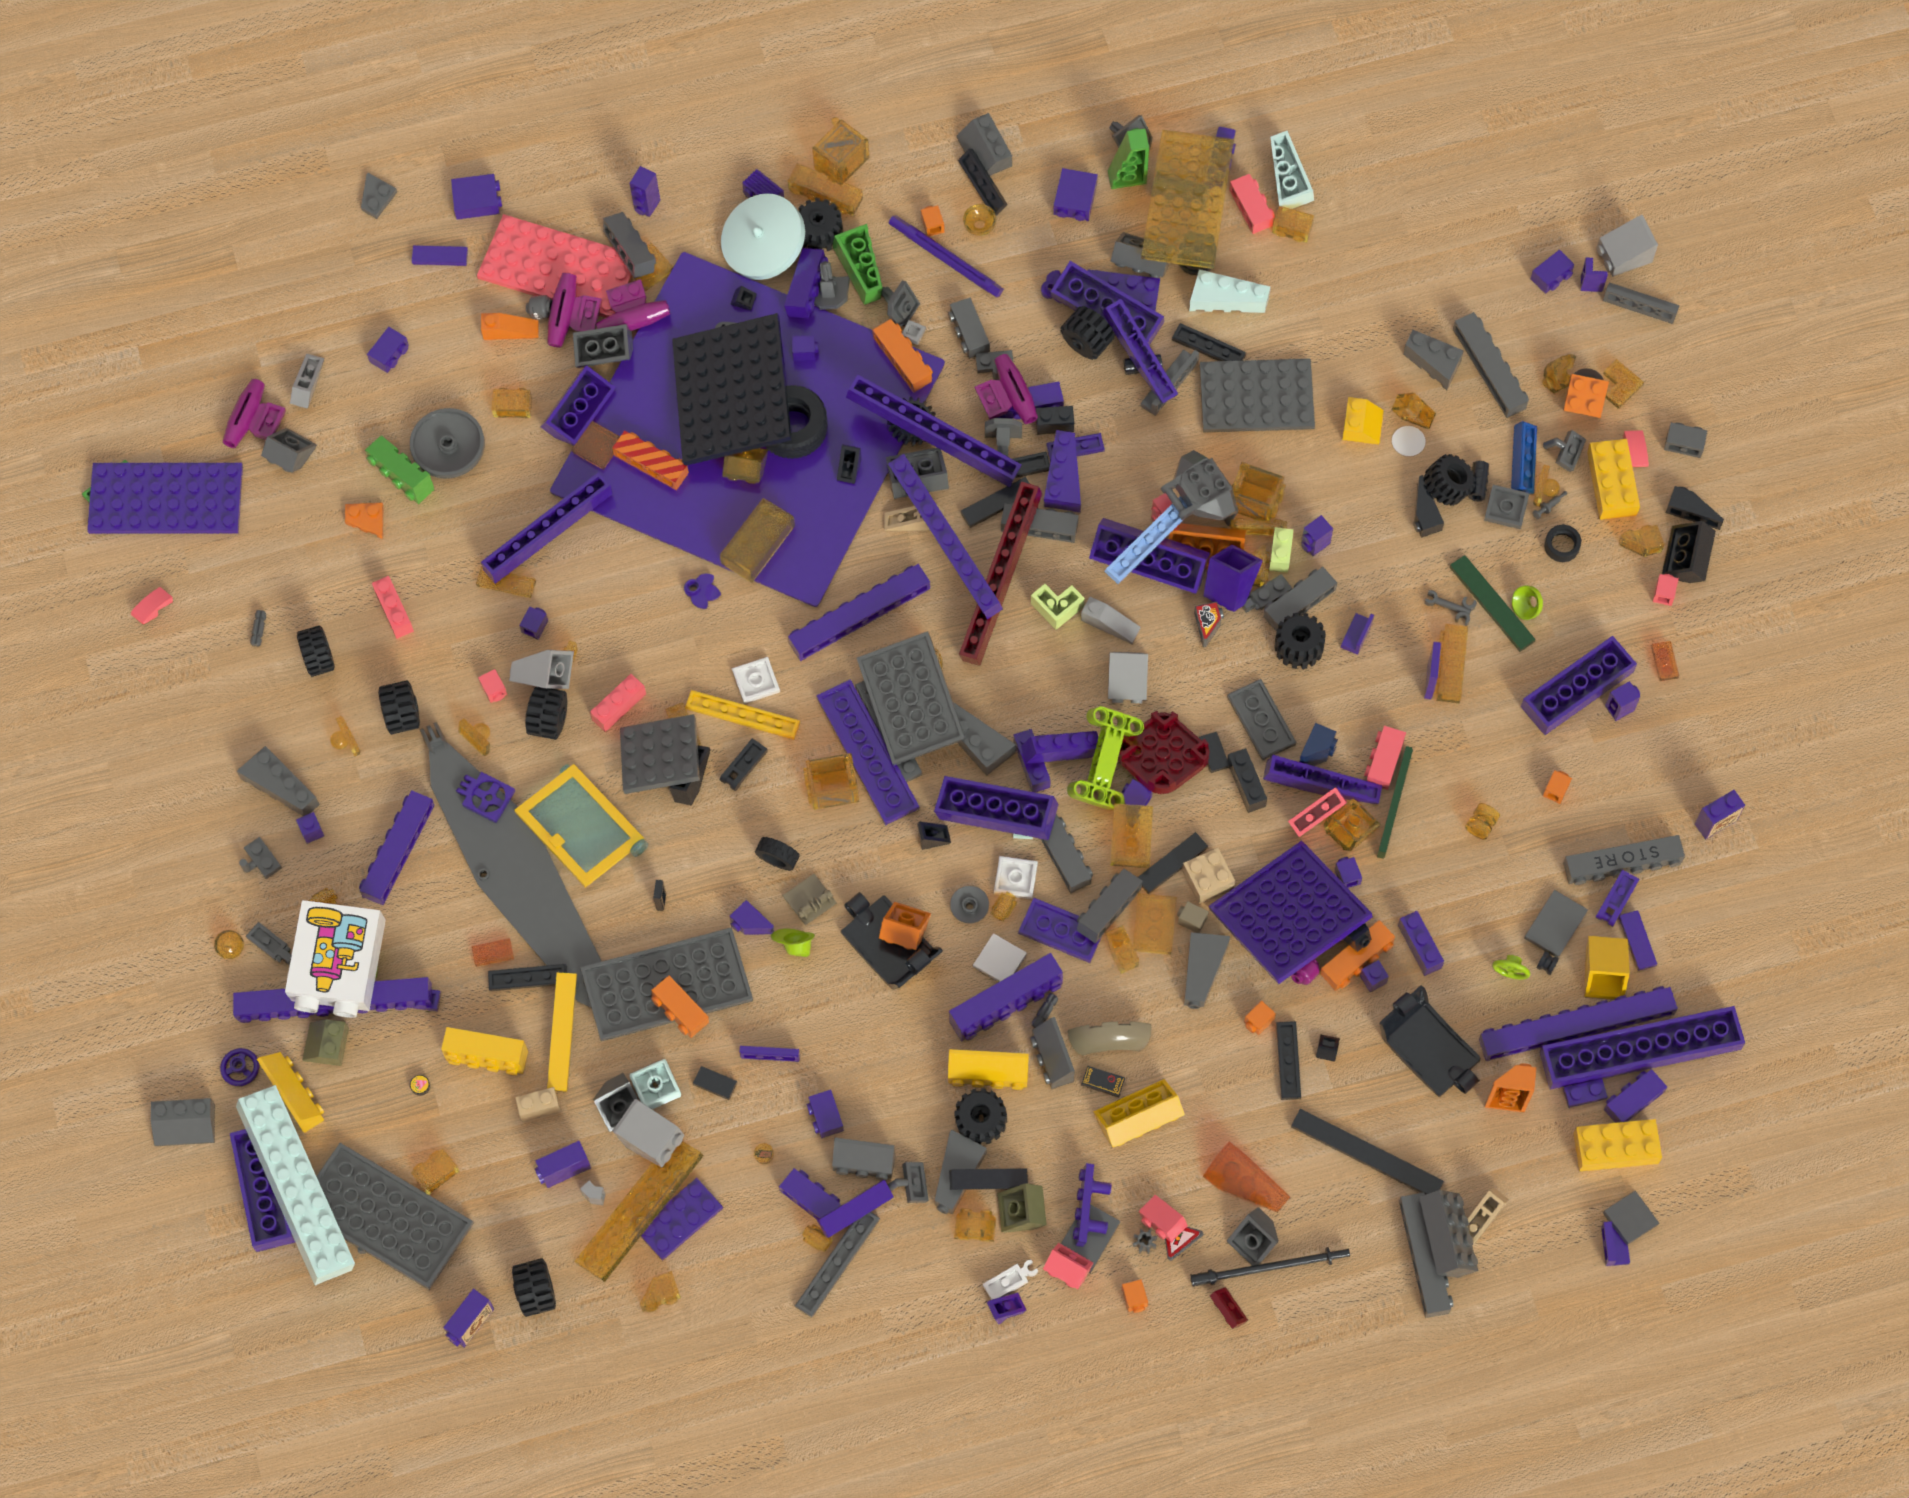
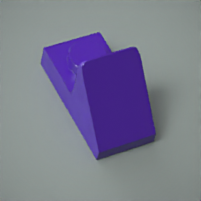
M1019 1293L987 1302L998 1325L1007 1318L1023 1314L1027 1311Z

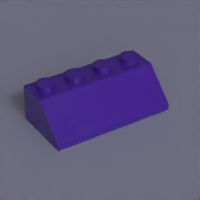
M586 365L577 374L540 427L554 438L575 446L616 387Z

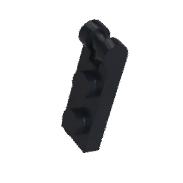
M752 738L724 771L719 780L724 784H729L730 788L736 791L768 752V749ZM733 773L738 775L735 779L731 777Z

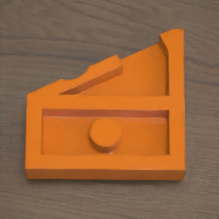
M383 503L345 504V523L347 525L358 527L361 531L370 532L377 535L378 538H383Z

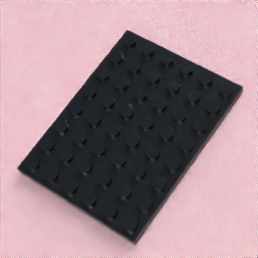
M778 313L672 339L682 462L685 466L792 440L780 317Z

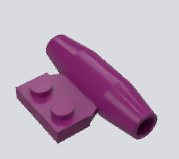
M562 273L555 290L548 320L547 345L561 348L569 327L576 332L596 329L602 299L586 295L576 297V275Z
M640 279L606 290L610 307L615 313L597 322L596 326L597 329L627 324L630 331L651 325L671 313L666 300L645 303L647 297Z
M1002 354L994 360L1000 380L991 379L975 386V391L989 420L1006 414L1013 407L1024 424L1033 423L1038 419L1032 395L1014 362L1008 354Z
M251 379L239 396L228 419L222 441L227 447L236 448L248 430L255 437L266 440L268 436L276 433L286 412L284 407L269 402L260 404L265 384L258 379Z

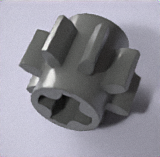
M1140 1229L1139 1236L1133 1235V1238L1137 1240V1242L1133 1243V1247L1139 1248V1254L1142 1251L1150 1254L1151 1248L1156 1249L1157 1245L1152 1242L1157 1240V1236L1152 1237L1151 1229L1148 1232ZM1142 1238H1145V1240L1148 1241V1245H1145L1144 1242H1141Z

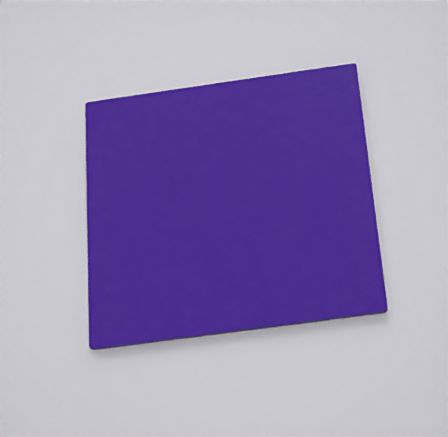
M683 252L654 301L666 300L671 314L651 325L639 328L633 339L631 358L620 362L609 382L616 387L571 450L551 486L550 492L564 499L599 472L611 485L613 494L591 510L592 512L808 605L818 607L888 474L886 457L898 455L905 442L901 440L898 443L899 437H892L894 431L888 430L890 425H887L886 419L846 398L851 384L858 374L901 399L905 398L908 401L909 397L912 396L913 401L920 398V403H923V401L927 400L945 365V361L912 347L915 351H919L923 358V363L925 365L928 364L933 372L932 382L913 393L873 339V331L823 309L820 310L816 306L811 311L809 319L788 317L784 307L787 294ZM743 286L757 294L751 310L731 305L733 295L738 287ZM778 313L780 317L786 385H797L806 387L810 391L812 390L820 397L826 408L828 430L823 443H821L817 450L801 458L788 459L787 457L782 458L774 455L767 448L762 447L687 465L689 473L677 490L614 456L612 447L625 430L629 433L637 434L645 442L653 443L659 450H666L675 459H682L673 338L714 329L720 322L739 323ZM814 335L815 342L819 343V353H815V360L793 361L792 336ZM797 411L789 412L791 433L802 430L809 423V418L803 413ZM842 444L861 448L862 460L855 484L837 480Z

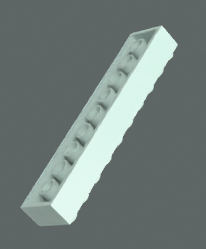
M276 1085L238 1099L237 1111L314 1285L352 1271L355 1262Z

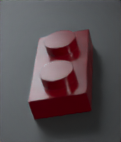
M1226 1287L1216 1290L1210 1295L1214 1305L1220 1310L1225 1321L1232 1329L1244 1325L1248 1321Z

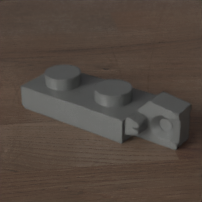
M1280 574L1251 592L1242 608L1246 613L1254 608L1262 610L1271 601H1277L1284 591H1290L1292 587L1284 576Z
M258 922L245 937L273 960L279 963L283 960L290 965L292 955L289 952L291 949L283 940Z

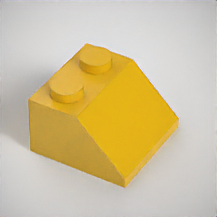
M1348 397L1342 440L1379 445L1384 410L1367 399Z

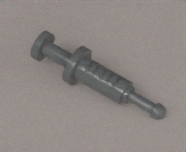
M1563 491L1561 495L1553 497L1547 503H1541V509L1533 511V516L1536 519H1540L1542 513H1550L1551 508L1558 504L1563 496L1567 495V491Z

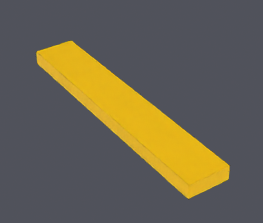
M694 690L690 691L685 705V709L793 740L800 725V720Z
M557 973L547 1082V1089L554 1087L555 1091L563 1092L568 1090L577 974Z

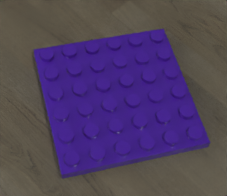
M1302 840L1209 905L1210 911L1278 984L1373 918L1372 913Z

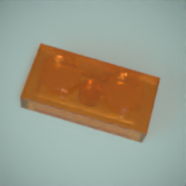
M1671 641L1652 644L1651 648L1659 681L1678 679L1679 672Z
M510 938L472 946L476 967L514 959Z

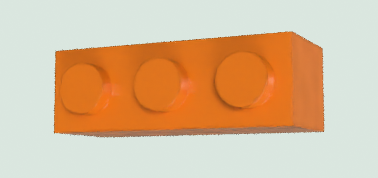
M670 975L651 990V1000L653 1003L665 1010L664 1013L670 1021L674 1020L678 1024V1029L682 1034H688L692 1038L709 1023L707 1014Z

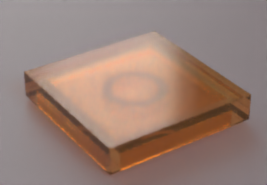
M592 421L573 447L572 452L604 470L614 456L612 447L620 436Z

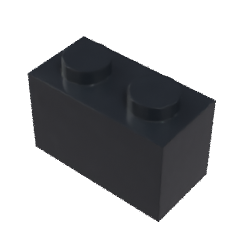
M1073 406L1036 408L1038 416L1036 420L1037 435L1054 434L1056 430L1074 432Z

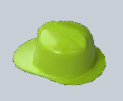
M786 928L776 930L771 934V939L782 943L789 955L801 957L810 955L811 940L815 937L814 933Z

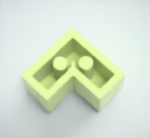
M1044 584L1031 595V605L1057 630L1084 608L1085 598L1072 585L1057 596Z

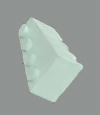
M1288 131L1271 136L1280 213L1314 201L1313 189Z
M1199 269L1190 300L1189 311L1205 310V312H1212L1213 310H1224V312H1231L1233 310L1265 313L1271 287Z

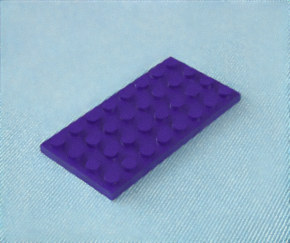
M93 463L87 531L89 534H239L243 464Z

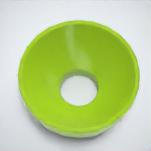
M1524 585L1515 590L1512 597V607L1515 614L1523 620H1530L1536 618L1541 613L1543 599L1538 589L1533 586ZM1532 596L1535 597L1537 601L1535 607H1533L1530 602Z

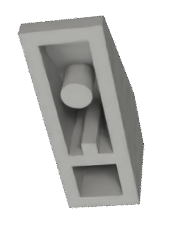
M306 354L292 387L290 404L304 408L309 407L324 358Z
M1089 597L1081 612V621L1133 644L1141 628L1108 604Z

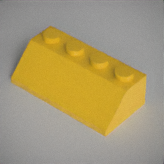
M949 1049L948 1083L956 1087L968 1084L975 1088H982L986 1085L995 1089H1002L1004 1086L1011 1087L1014 1090H1022L1027 1088L1029 1054Z
M281 1052L257 1059L273 1086L276 1085L282 1100L304 1133L324 1121L321 1115L324 1113L319 1103L314 1104L311 1100L314 1097L308 1087L304 1089L301 1083L304 1080L298 1071L294 1073L291 1069L294 1065L288 1055L284 1057Z
M1165 1079L1093 1111L1107 1141L1113 1148L1121 1146L1133 1138L1141 1137L1144 1133L1158 1129L1161 1125L1175 1121L1185 1115L1178 1095Z

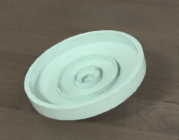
M760 194L748 198L731 212L723 227L721 248L726 262L737 273L749 279L763 280L781 274L793 264L803 247L805 238L803 218L792 203L779 195Z

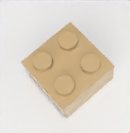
M1219 848L1183 863L1182 871L1199 904L1228 892L1235 886V879Z

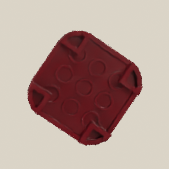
M1155 711L1151 713V718L1143 723L1144 730L1141 734L1123 737L1118 756L1119 763L1148 790L1157 794H1169L1207 766L1210 751L1209 743L1206 739L1201 740L1180 722L1178 714L1173 711L1171 714Z

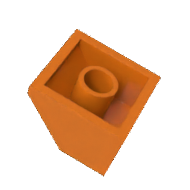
M894 902L883 918L879 939L885 940L887 943L901 945L906 949L916 950L922 941L931 913Z

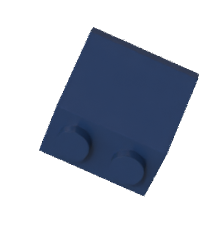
M1315 723L1301 753L1299 762L1312 766L1327 762L1329 756L1333 757L1337 747L1338 739L1335 738L1337 731Z

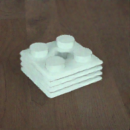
M662 1059L629 1075L640 1101L651 1109L681 1097V1092L666 1059ZM656 1082L659 1084L658 1088L655 1089L652 1083Z

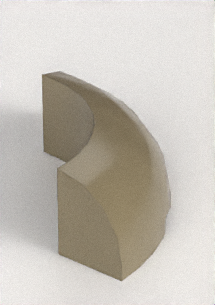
M1118 1021L1103 1022L1102 1026L1090 1027V1025H1084L1068 1030V1036L1073 1049L1083 1056L1110 1050H1132L1139 1052L1149 1043L1152 1027L1151 1024L1130 1021L1129 1024L1119 1025Z

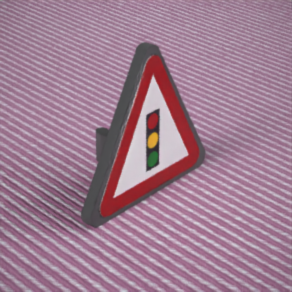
M1186 1227L1172 1243L1165 1238L1168 1260L1172 1261L1204 1235L1203 1231Z

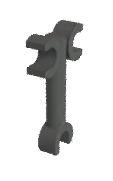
M1429 590L1428 595L1433 597V600L1425 599L1424 604L1427 606L1437 604L1458 612L1455 622L1457 623L1459 618H1465L1464 626L1469 624V615L1476 607V600H1474L1472 605H1467V597H1464L1461 606L1439 598L1435 591Z

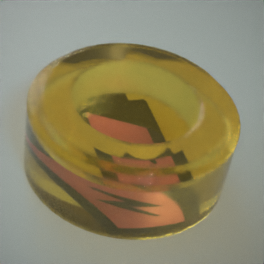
M767 1143L757 1145L754 1149L755 1160L760 1164L770 1163L774 1158L773 1148Z

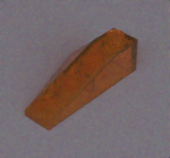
M1230 1141L1215 1157L1203 1175V1178L1218 1190L1229 1192L1241 1199H1247L1277 1213L1290 1198L1281 1187Z

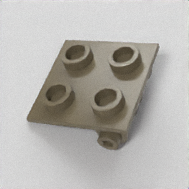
M812 874L783 895L805 926L837 904L832 897L831 891L823 886L815 874Z

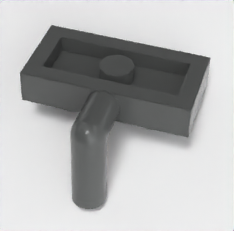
M1012 350L976 353L977 373L992 372L993 380H1000L994 360L1002 354H1008L1013 361Z
M1570 430L1567 432L1564 442L1559 438H1554L1544 442L1543 447L1545 449L1554 446L1559 447L1561 450L1555 463L1571 472L1575 469L1586 439L1575 431Z
M260 837L244 847L252 859L249 863L246 859L239 861L245 873L258 867L267 879L282 869Z
M903 1163L904 1178H897L887 1184L889 1189L893 1191L899 1186H905L907 1203H926L929 1200L924 1163Z

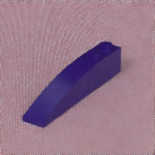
M1122 299L1107 306L1102 311L1103 315L1128 356L1160 402L1163 404L1177 396L1178 392Z
M1272 755L1267 760L1263 776L1264 780L1320 795H1325L1337 787L1346 800L1379 804L1382 785L1276 755Z

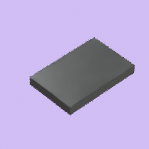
M1554 890L1524 939L1559 958L1588 912V909Z
M1090 1204V1220L1108 1222L1106 1234L1088 1232L1086 1244L1083 1247L1075 1246L1076 1240L1073 1239L1074 1227H1077L1078 1220H1074L1061 1244L1092 1261L1093 1265L1089 1271L1091 1274L1118 1228L1120 1221Z

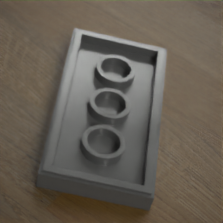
M1261 679L1227 694L1229 702L1262 761L1296 745V740Z

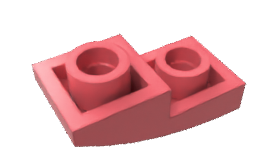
M1643 430L1624 431L1623 438L1628 441L1632 467H1648V453Z
M159 587L140 601L131 611V615L144 625L156 618L158 610L172 603L173 598Z

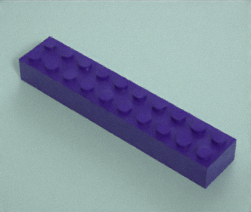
M1735 1006L1543 1045L1539 1053L1549 1090L1742 1050L1745 1040Z

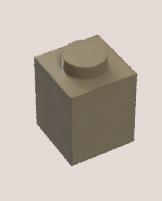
M1187 901L1185 907L1181 906L1177 913L1179 917L1178 924L1196 933H1200L1208 918L1209 911Z

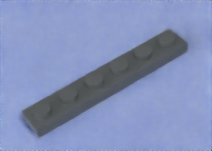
M862 681L855 684L856 690L884 740L865 682ZM915 758L897 764L906 782L922 776V771Z

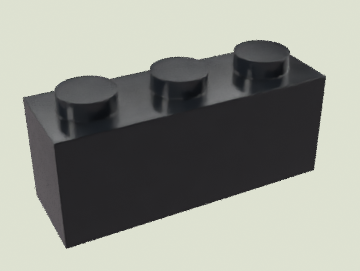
M1247 749L1228 754L1229 769L1247 812L1250 813L1266 807L1267 797Z

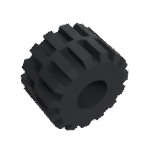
M815 198V202L807 200L806 206L802 204L799 206V212L805 225L803 247L805 248L808 245V249L822 250L826 248L827 251L832 250L834 236L843 233L841 212L837 210V206L834 203L830 205L827 199H824L823 202L820 201V198Z
M1079 306L1060 328L1062 337L1068 345L1077 353L1090 360L1097 359L1115 338L1113 329L1100 314L1086 306Z
M1297 612L1293 613L1292 618L1289 615L1284 617V622L1280 621L1276 630L1274 648L1278 659H1283V664L1286 666L1292 664L1293 669H1297V666L1307 669L1308 664L1311 667L1314 666L1316 660L1319 661L1324 651L1326 632L1323 630V624L1321 622L1317 623L1315 616L1309 618L1308 613H1303V616H1299Z
M405 680L380 686L378 694L381 710L390 735L418 729L420 726L419 708L409 681Z
M537 686L534 688L529 698L525 718L526 733L528 735L554 740L558 739L567 713L568 700L565 691Z
M975 1088L970 1090L971 1093L968 1095L964 1093L962 1100L957 1102L956 1110H954L955 1122L961 1135L980 1145L981 1142H986L987 1145L991 1143L992 1139H999L1001 1132L1004 1133L1007 1123L1006 1108L1001 1097L998 1098L992 1090L987 1092V1089L981 1088V1091H976ZM979 1115L984 1116V1121L980 1122L978 1119Z
M543 1258L512 1267L515 1296L525 1317L556 1308L551 1277Z

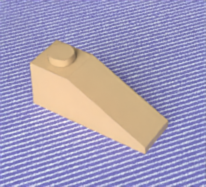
M937 505L942 514L944 515V509ZM915 506L884 513L885 531L929 530Z
M1494 1187L1487 1192L1468 1218V1229L1473 1239L1472 1246H1474L1509 1201L1507 1197Z

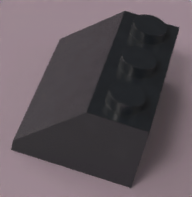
M1704 521L1673 525L1662 575L1670 574L1675 578H1679L1678 581L1686 583L1705 581L1716 531Z

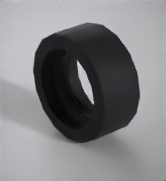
M1556 525L1547 533L1544 547L1551 559L1562 563L1569 562L1579 553L1582 540L1579 532L1572 526ZM1562 534L1570 537L1574 542L1573 549L1570 552L1556 550L1552 546L1554 536Z

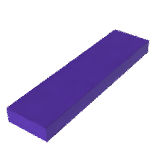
M882 1180L821 1217L817 1222L826 1238H829L891 1200L894 1196L886 1181Z

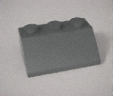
M989 113L973 119L957 135V139L964 152L969 148L973 149L990 176L1012 167V154Z
M1123 232L1115 242L1110 262L1115 263L1118 267L1127 266L1135 272L1150 273L1149 275L1152 277L1160 278L1165 275L1175 247Z
M627 324L573 333L576 368L629 360L631 358L633 340L632 332Z
M939 448L904 454L928 492L949 489L947 470L942 451ZM902 454L886 457L894 499L908 496L888 463Z
M1052 1017L1032 1030L1030 1041L1032 1047L1038 1050L1039 1054L1036 1057L1039 1066L1044 1067L1045 1073H1043L1045 1083L1046 1085L1050 1084L1051 1089L1074 1082L1075 1070L1056 1018Z
M211 1098L151 1102V1127L154 1146L215 1143V1104Z
M835 1138L832 1162L833 1171H836L839 1175L856 1174L860 1178L874 1176L878 1180L886 1181L888 1178L892 1179L896 1157L895 1145Z

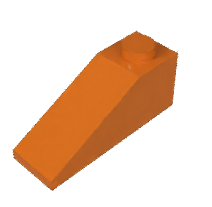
M481 313V332L484 340L539 338V321L503 313Z

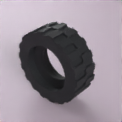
M762 837L755 850L756 855L760 859L777 868L793 871L800 857V854L791 846L769 837Z

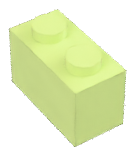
M1275 527L1269 571L1288 573L1293 529Z

